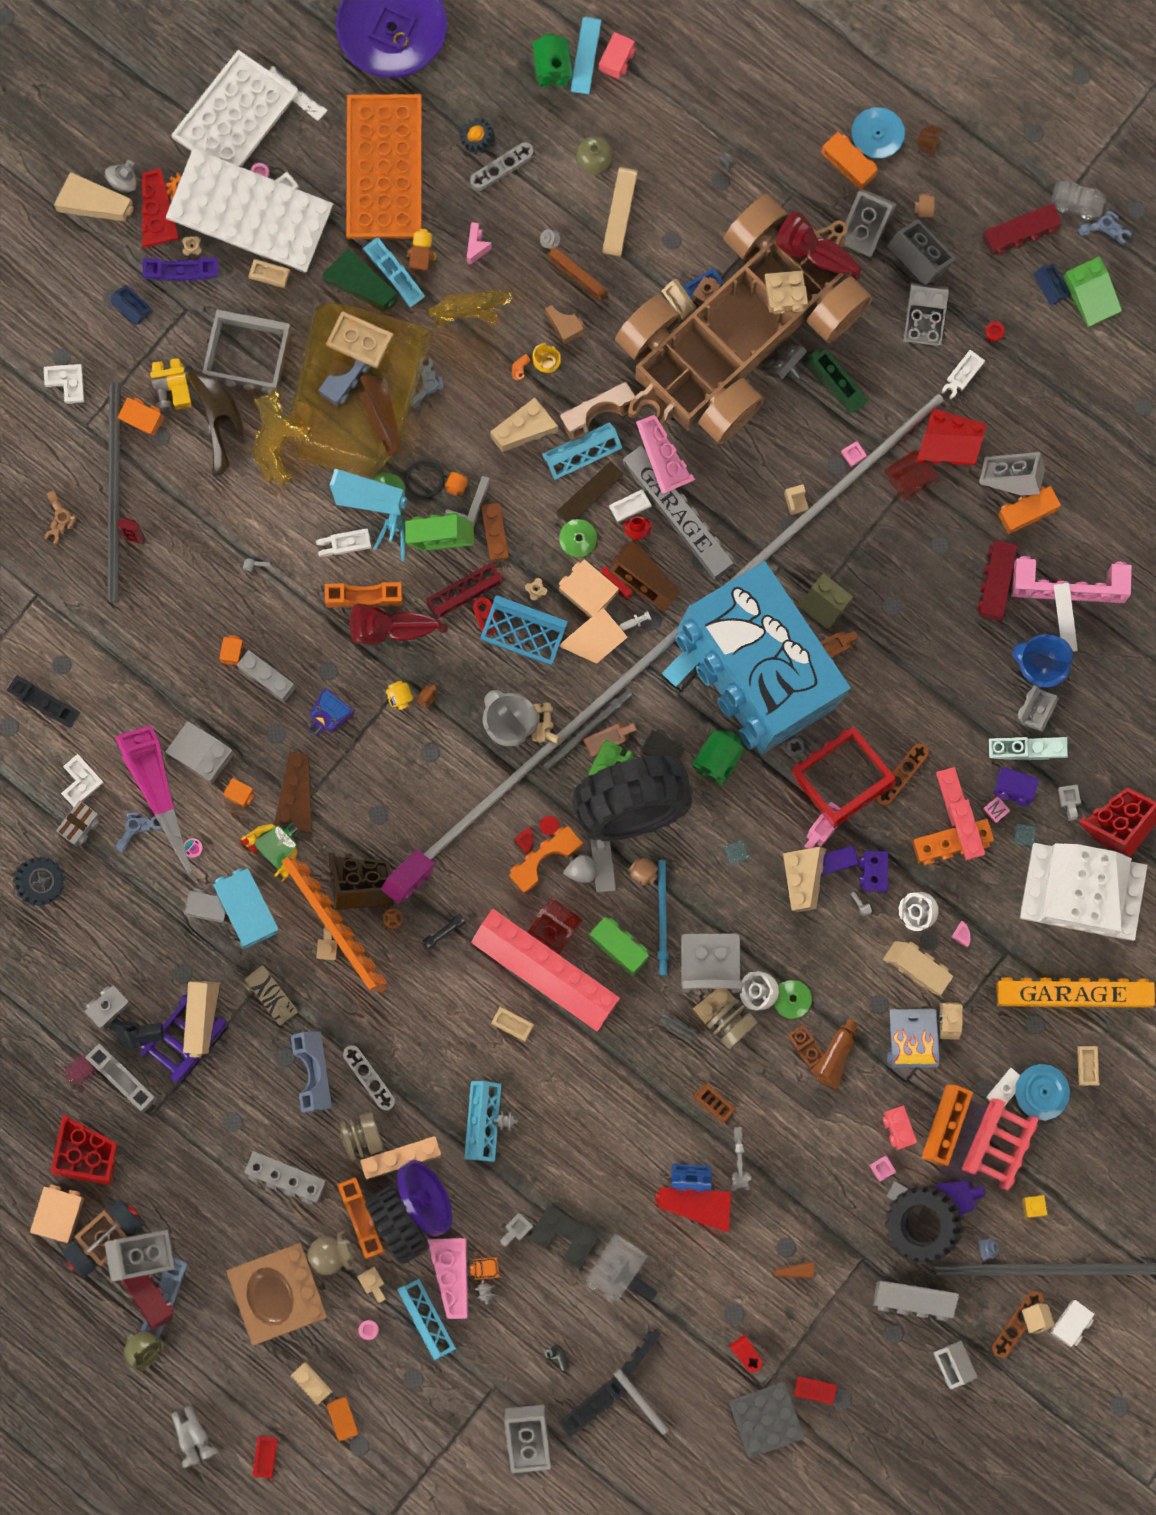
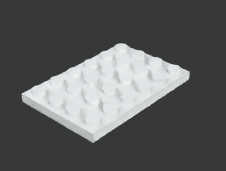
M238 50L171 136L191 152L193 149L241 167L294 100L298 91Z

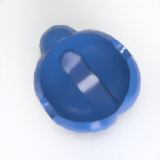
M1040 634L1028 642L1017 644L1013 650V658L1019 663L1023 676L1029 682L1040 687H1053L1061 684L1070 675L1073 650L1069 643L1061 637Z

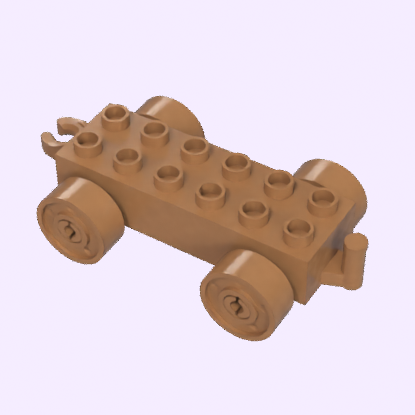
M769 194L763 195L734 221L724 236V242L744 261L749 260L737 273L675 330L674 328L679 323L681 315L661 295H656L635 311L617 333L615 341L635 361L642 360L636 365L635 379L645 390L637 394L630 402L628 415L630 418H635L639 414L640 409L644 405L649 404L656 408V418L662 427L671 416L687 431L698 422L721 445L749 422L765 400L745 379L746 376L806 320L807 324L823 340L831 343L862 315L871 303L873 296L852 276L850 277V273H836L822 269L811 263L806 254L798 258L783 252L776 245V239L782 224L789 214ZM835 221L831 226L818 231L814 230L817 238H826L843 249L847 225L843 221ZM803 270L808 301L807 309L801 312L790 310L782 314L769 312L765 274Z

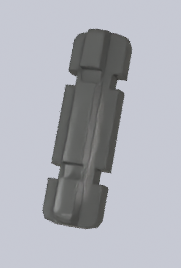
M664 1013L660 1021L663 1024H668L670 1028L678 1033L685 1034V1037L692 1040L696 1035V1030L691 1027L688 1028V1025L675 1017L673 1019L670 1014Z

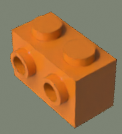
M127 397L117 418L155 437L165 417L160 413L161 410L153 405L150 408L144 406V401L136 397L133 400Z

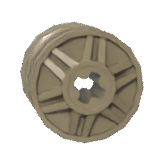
M737 998L724 1004L707 1024L709 1029L713 1028L716 1024L719 1026L713 1032L715 1035L722 1031L725 1032L721 1042L729 1050L759 1023L751 1013L744 1017L740 1015L744 1009L743 1005L737 1010L734 1009L739 1003Z
M372 1112L359 1116L360 1125H356L353 1118H350L351 1128H347L345 1120L340 1121L342 1142L345 1151H347L352 1161L357 1160L356 1150L359 1151L361 1158L364 1157L365 1147L368 1148L372 1155L384 1151Z

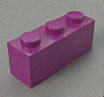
M417 849L387 878L381 890L398 904L404 898L408 900L414 892L413 889L417 891L423 884V880L427 881L433 874L431 869L435 863Z

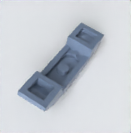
M172 1257L174 1269L163 1271L159 1284L164 1294L162 1298L165 1302L169 1301L172 1307L188 1264ZM145 1320L141 1331L153 1332L160 1338L165 1324L152 1331Z

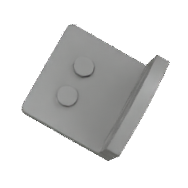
M738 934L682 935L681 993H689L690 989H732V993H740L742 981H740V937Z

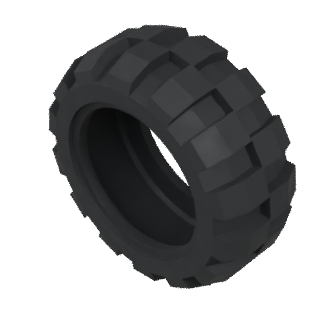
M664 755L660 757L647 756L623 761L619 764L603 768L593 775H589L581 781V784L575 787L572 802L579 828L589 839L613 841L647 834L672 824L689 812L692 805L693 791L687 771L677 759Z

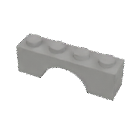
M98 1044L85 1057L142 1113L157 1100L101 1044Z

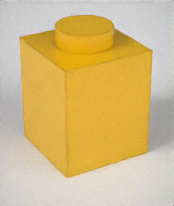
M1044 1195L1022 1199L1025 1218L1047 1215Z

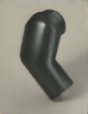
M550 1346L545 1350V1357L558 1361L561 1371L570 1368L564 1350L555 1346Z

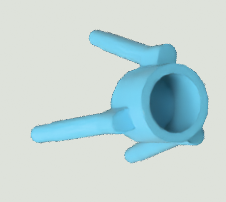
M390 514L389 519L385 520L384 527L373 550L377 549L387 528L391 530L389 542H392L394 533L399 532L401 529L400 554L401 561H404V516Z

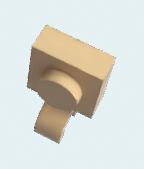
M324 926V940L318 939L316 959L336 960L337 942L332 940L331 933Z
M375 1267L357 1276L367 1294L373 1292L378 1303L386 1300L379 1288L384 1285V1282Z

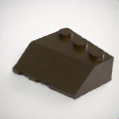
M329 852L330 881L336 910L394 905V900L381 890L387 878L392 874L389 861L370 858L359 860L353 859V856L350 855L339 857L335 856V853Z

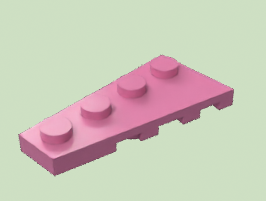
M651 415L637 421L636 424L661 492L666 493L694 481L693 475H690L686 469L685 462L680 460L675 452L677 451L675 446L668 441L667 434L656 416Z
M427 1239L447 1319L468 1318L467 1239Z

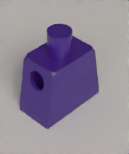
M971 1181L936 1184L937 1189L941 1188L945 1190V1194H950L954 1197V1203H958L960 1209H958L960 1214H965L978 1208L976 1199L986 1197L984 1187L978 1186L973 1188Z

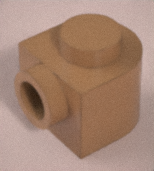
M919 194V200L915 202V213H918V217H934V196Z

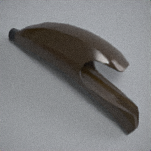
M188 366L184 372L206 411L213 450L212 476H220L229 467V461L220 434V425L223 421L232 419L239 436L243 438L244 429L241 415L234 399L217 379L203 372L194 371L191 366Z

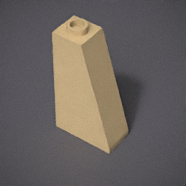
M71 172L54 203L56 210L61 213L125 221L127 216L130 217L134 210L130 198Z
M188 982L183 1053H190V1057H201L202 1054L209 1052L220 986L219 982Z

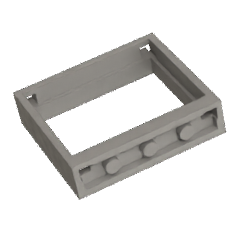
M216 310L202 372L229 387L238 385L250 391L259 389L266 394L277 393L292 330L289 323ZM222 323L283 335L273 383L211 372Z

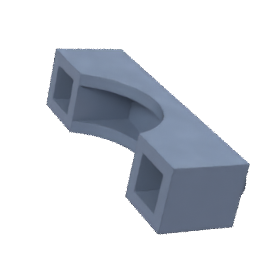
M356 359L354 367L347 374L342 376L329 375L319 388V395L338 408L340 404H345L349 398L348 393L351 389H355L358 386L359 378L362 374L365 375L371 366Z
M321 1031L302 1032L291 1035L293 1055L299 1057L304 1062L308 1071L307 1085L299 1093L301 1112H319L331 1109V1097Z

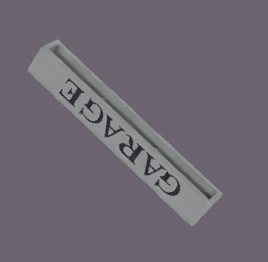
M640 446L623 458V465L714 581L733 567V557L728 551L724 552L721 548L722 543L716 536L713 538L709 532L711 531L709 526L699 520L698 512L693 507L690 508L686 503L687 499L683 493H678L676 489L666 493L661 492L646 449L644 450Z

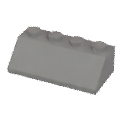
M878 1281L876 1282L873 1306H878L877 1310L889 1312L891 1308L897 1309L898 1314L909 1315L910 1311L916 1312L917 1317L928 1318L929 1315H934L936 1320L948 1321V1318L954 1317L959 1294Z

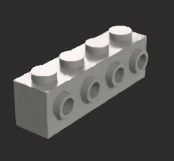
M255 1151L252 1152L244 1172L248 1175L247 1179L256 1183L262 1180L266 1182V1187L276 1190L277 1187L284 1189L283 1194L293 1198L295 1194L303 1197L301 1201L310 1205L313 1202H319L327 1183L326 1180Z

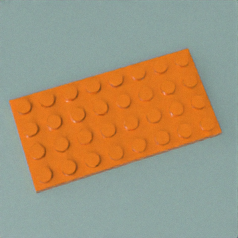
M421 94L347 95V239H376L377 237L379 239H413L414 233L420 231Z
M286 857L281 862L368 989L379 993L387 990L388 988L385 985L387 984L386 979L382 974L375 971L377 966L373 960L364 955L366 950L362 944L353 939V936H355L354 932L349 926L343 924L344 918L340 912L332 908L333 902L330 897L321 892L322 886L319 881L310 876L311 870L308 865L295 858Z

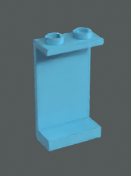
M240 868L232 872V876L228 878L223 876L214 881L215 884H213L212 889L214 892L216 891L240 939V945L243 950L278 934L279 929L248 868L245 870Z

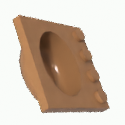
M301 1243L226 1270L252 1346L328 1318Z

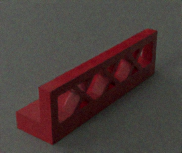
M490 563L426 598V601L436 619H439L502 584L503 578L497 572L493 563ZM491 569L494 575L486 580L482 579L483 573ZM471 579L478 581L477 585L469 589L465 588L467 581ZM451 590H462L459 595L453 598L449 597ZM437 598L445 599L444 603L434 607L433 600Z

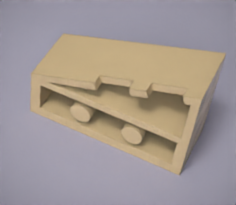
M533 398L490 431V436L499 449L504 452L524 445L529 441L541 439V437L558 433V425L539 402Z
M815 847L783 853L792 911L802 912L817 908L820 890L819 883L821 873L823 872V859L826 854L825 848Z
M895 941L883 958V961L894 964L899 968L898 971L901 973L905 972L914 979L913 981L931 993L941 995L953 978L948 973L949 969L942 964H936L931 955L921 953L919 951L920 947L913 942Z

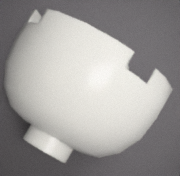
M913 892L901 900L899 916L904 920L907 928L913 931H921L932 926L937 920L939 913L938 905L931 895L925 892Z
M760 971L750 972L743 978L740 998L748 1009H768L778 999L779 987L776 980L770 974Z

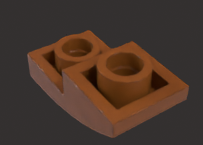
M803 1024L787 1036L811 1070L824 1054Z

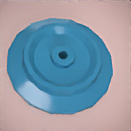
M873 107L864 110L856 117L852 125L851 137L855 147L860 148L864 155L882 159L893 155L900 149L904 141L905 129L901 119L893 111L886 108Z
M1038 1064L1027 1068L1020 1075L1016 1083L1015 1096L1018 1106L1026 1115L1036 1117L1038 1120L1046 1121L1056 1118L1065 1110L1069 1102L1070 1088L1067 1079L1060 1070L1051 1065Z

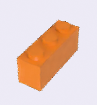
M837 132L822 146L821 153L861 190L877 175V166L872 160L866 159L863 156L862 150L858 147L855 148L846 135H841Z
M1043 486L1041 487L1040 494L1024 495L1014 504H1005L1001 507L1002 510H1000L998 516L1009 535L1058 511L1061 504L1052 487L1045 488Z

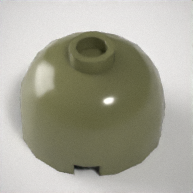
M592 136L581 141L577 148L576 161L582 171L587 174L598 175L603 171H607L612 164V148L605 139Z
M141 1331L133 1333L127 1339L124 1355L129 1365L135 1371H137V1368L144 1370L159 1358L155 1355L159 1350L163 1352L165 1344L153 1332Z

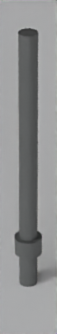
M628 689L618 699L615 698L606 710L543 765L546 770L549 771L611 714L615 711L618 712L623 707V704L633 696V693Z

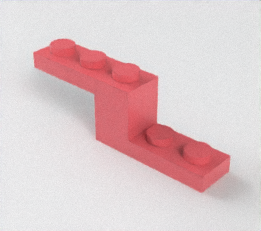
M955 767L936 772L952 828L956 827L965 860L984 856V848L969 800L964 799Z

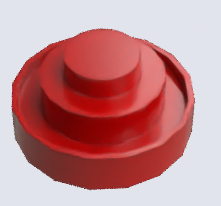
M634 517L624 523V533L635 540L643 539L652 531L651 522L646 518Z

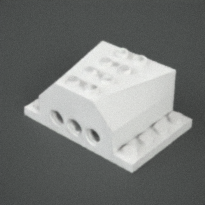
M1033 843L1019 919L1134 941L1147 865L1131 862L1132 858L1115 851L1079 844L1055 843L1053 846Z

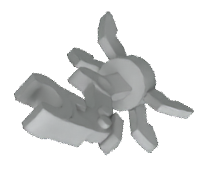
M734 1127L738 1173H734L732 1176L731 1191H735L737 1188L750 1190L749 1181L751 1176L748 1172H745L744 1175L742 1173V1153L744 1152L742 1127Z

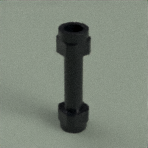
M460 913L453 917V921L433 936L429 935L423 940L428 950L437 945L436 942L455 928H460L466 923Z

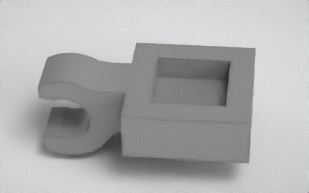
M1078 785L1059 787L1058 794L1061 808L1067 807L1069 821L1076 820L1078 817L1076 805L1081 804Z
M518 1213L505 1227L509 1232L500 1240V1243L506 1247L514 1238L520 1241L533 1226Z

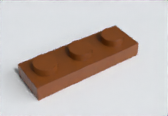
M500 502L481 505L490 562L509 559Z

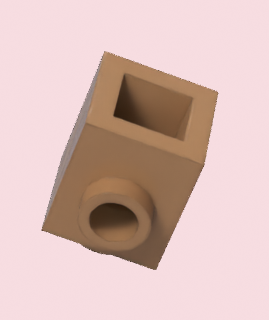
M704 276L692 295V301L701 306L720 288L719 283L713 278L708 279Z

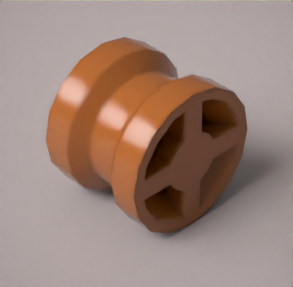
M389 909L383 915V922L387 928L395 930L402 925L403 918L398 910Z

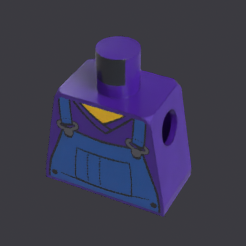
M324 688L309 714L315 722L308 730L315 736H318L323 729L332 734L354 715V711Z

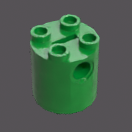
M554 33L545 34L532 44L536 81L541 88L550 85H557L558 87L567 86V81L573 78L569 41L567 38L557 36Z
M713 730L692 762V767L705 778L710 776L713 778L712 781L722 786L745 752L740 738L729 730Z

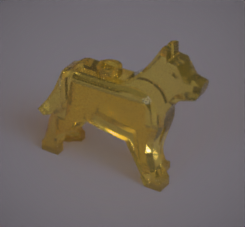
M492 289L487 292L445 295L443 301L428 309V316H435V326H444V322L457 319L458 317L481 318L488 323H498V315L494 314V309L511 301V294Z
M272 389L269 395H263L260 399L254 398L261 416L262 429H259L255 435L256 442L251 453L261 468L266 482H271L274 479L277 484L284 486L285 483H290L293 474L284 471L280 451L290 438L309 443L313 434L310 433L312 429L308 427H297L282 412L279 405L280 395L276 390Z

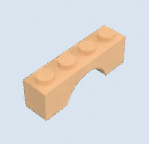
M434 1136L360 1160L366 1180H370L398 1170L403 1164L411 1160L426 1162L442 1157L437 1139Z

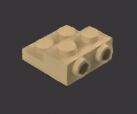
M803 270L765 274L769 312L782 314L785 311L801 312L807 309L808 301Z

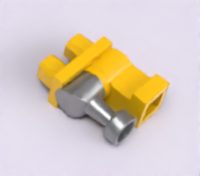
M179 358L170 360L171 369L164 370L163 362L152 363L150 375L152 385L159 399L156 407L161 412L172 409L171 402L167 401V391H172L173 404L176 410L192 407L187 377L184 372L185 369Z

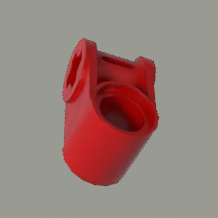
M745 1334L728 1345L749 1372H757L761 1369L762 1360ZM750 1358L753 1360L758 1359L759 1362L756 1369L748 1367Z

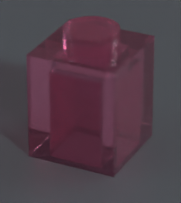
M83 1054L64 1069L67 1073L65 1077L72 1085L76 1083L79 1086L97 1071Z

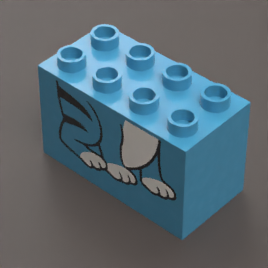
M765 561L690 605L677 628L679 633L675 635L678 646L686 655L693 651L700 663L696 667L700 679L706 686L715 685L721 694L717 701L722 712L728 718L735 715L743 727L738 731L742 742L750 750L756 747L761 755L835 710L851 689Z

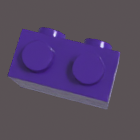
M1002 767L997 775L992 794L997 795L1000 799L1014 801L1021 806H1029L1034 799L1039 779Z
M865 851L863 856H860L859 865L860 868H863V875L859 877V887H863V892L886 893L888 890V852Z

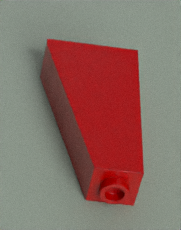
M660 1187V1192H656L655 1203L659 1204L660 1209L719 1231L729 1232L731 1192L707 1190L697 1192V1190L691 1189L679 1191L676 1188Z

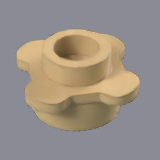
M197 236L185 237L182 240L184 244L183 253L185 255L192 253L200 254L201 248L199 243L201 239Z
M539 578L535 579L533 583L525 585V590L529 592L531 600H537L542 595L547 594V589L543 587L542 580Z

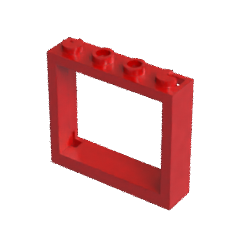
M854 726L850 729H844L838 738L826 742L821 750L813 751L807 760L798 762L792 770V777L833 828H836L896 784L894 775ZM853 738L884 778L834 813L802 773Z

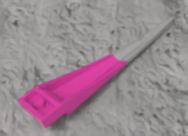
M152 725L117 735L115 739L122 752L124 762L185 870L190 874L191 868L176 819L160 744Z

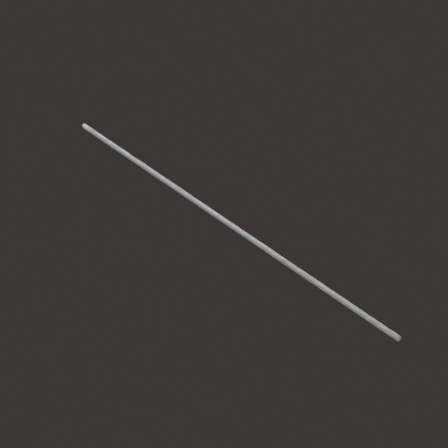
M937 394L727 583L766 561L928 416L933 408H937L944 401L943 397ZM678 627L557 734V736L561 737L558 744L549 741L430 847L424 855L432 860L676 641L675 635L679 633Z

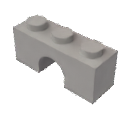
M249 650L237 664L241 672L262 684L283 703L286 702L296 689L294 683Z

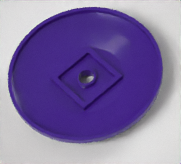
M342 0L336 17V31L343 52L355 66L375 76L397 78L418 72L437 56L445 41L447 18L441 0ZM394 24L397 26V29L390 32L387 30V26ZM397 33H404V36H398L395 39L396 43L393 42V38ZM408 37V44L405 47H402L403 44L406 42V38Z

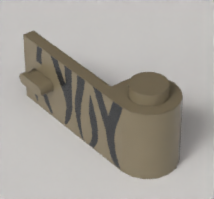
M263 965L244 979L246 981L243 984L249 993L254 992L279 1026L298 1012Z

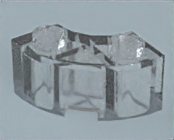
M1071 181L1056 182L1050 202L1057 206L1056 209L1061 212L1068 211L1081 215L1084 219L1091 220L1093 217L1101 218L1106 197L1097 189L1081 187Z

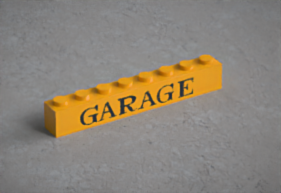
M1001 978V981L996 983V1006L1152 1008L1155 1006L1154 982H1149V979H1137V982H1129V979H1118V982H1110V979L1102 978L1098 979V982H1091L1089 978H1080L1079 982H1071V978H1060L1059 981H1052V978H1040V981H1032V978H1021V981H1013V978Z

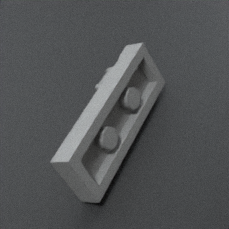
M590 839L592 859L596 865V893L616 891L610 841Z

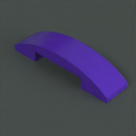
M199 258V261L142 259L143 278L161 281H194L218 277V258Z

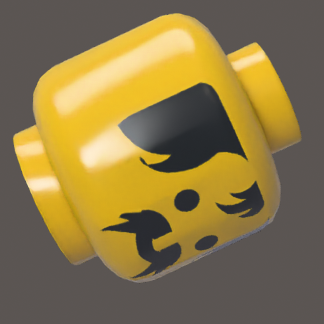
M401 680L388 685L385 693L390 706L398 707L399 710L409 707V702L413 700L409 684L403 683Z

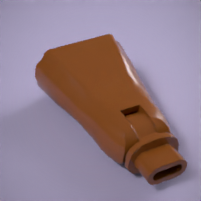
M848 1019L846 1024L839 1028L832 1038L827 1051L811 1070L821 1083L831 1088L838 1089L846 1059L854 1044L853 1037L856 1036L855 1030L858 1025L855 1021Z

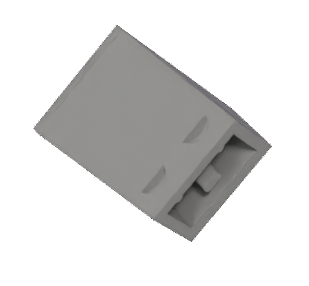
M910 283L904 332L905 342L941 346L949 293L947 286L930 284L925 286L922 283Z

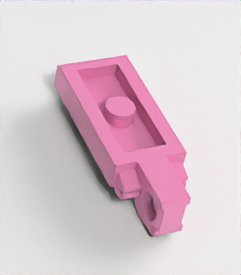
M830 802L828 805L834 813L841 809L833 802ZM823 814L819 816L808 831L806 838L809 840L805 844L804 849L815 848L817 845L821 847L836 829L832 827Z

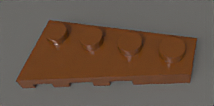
M289 751L274 825H279L285 829L290 823H293L300 832L312 834L309 755Z

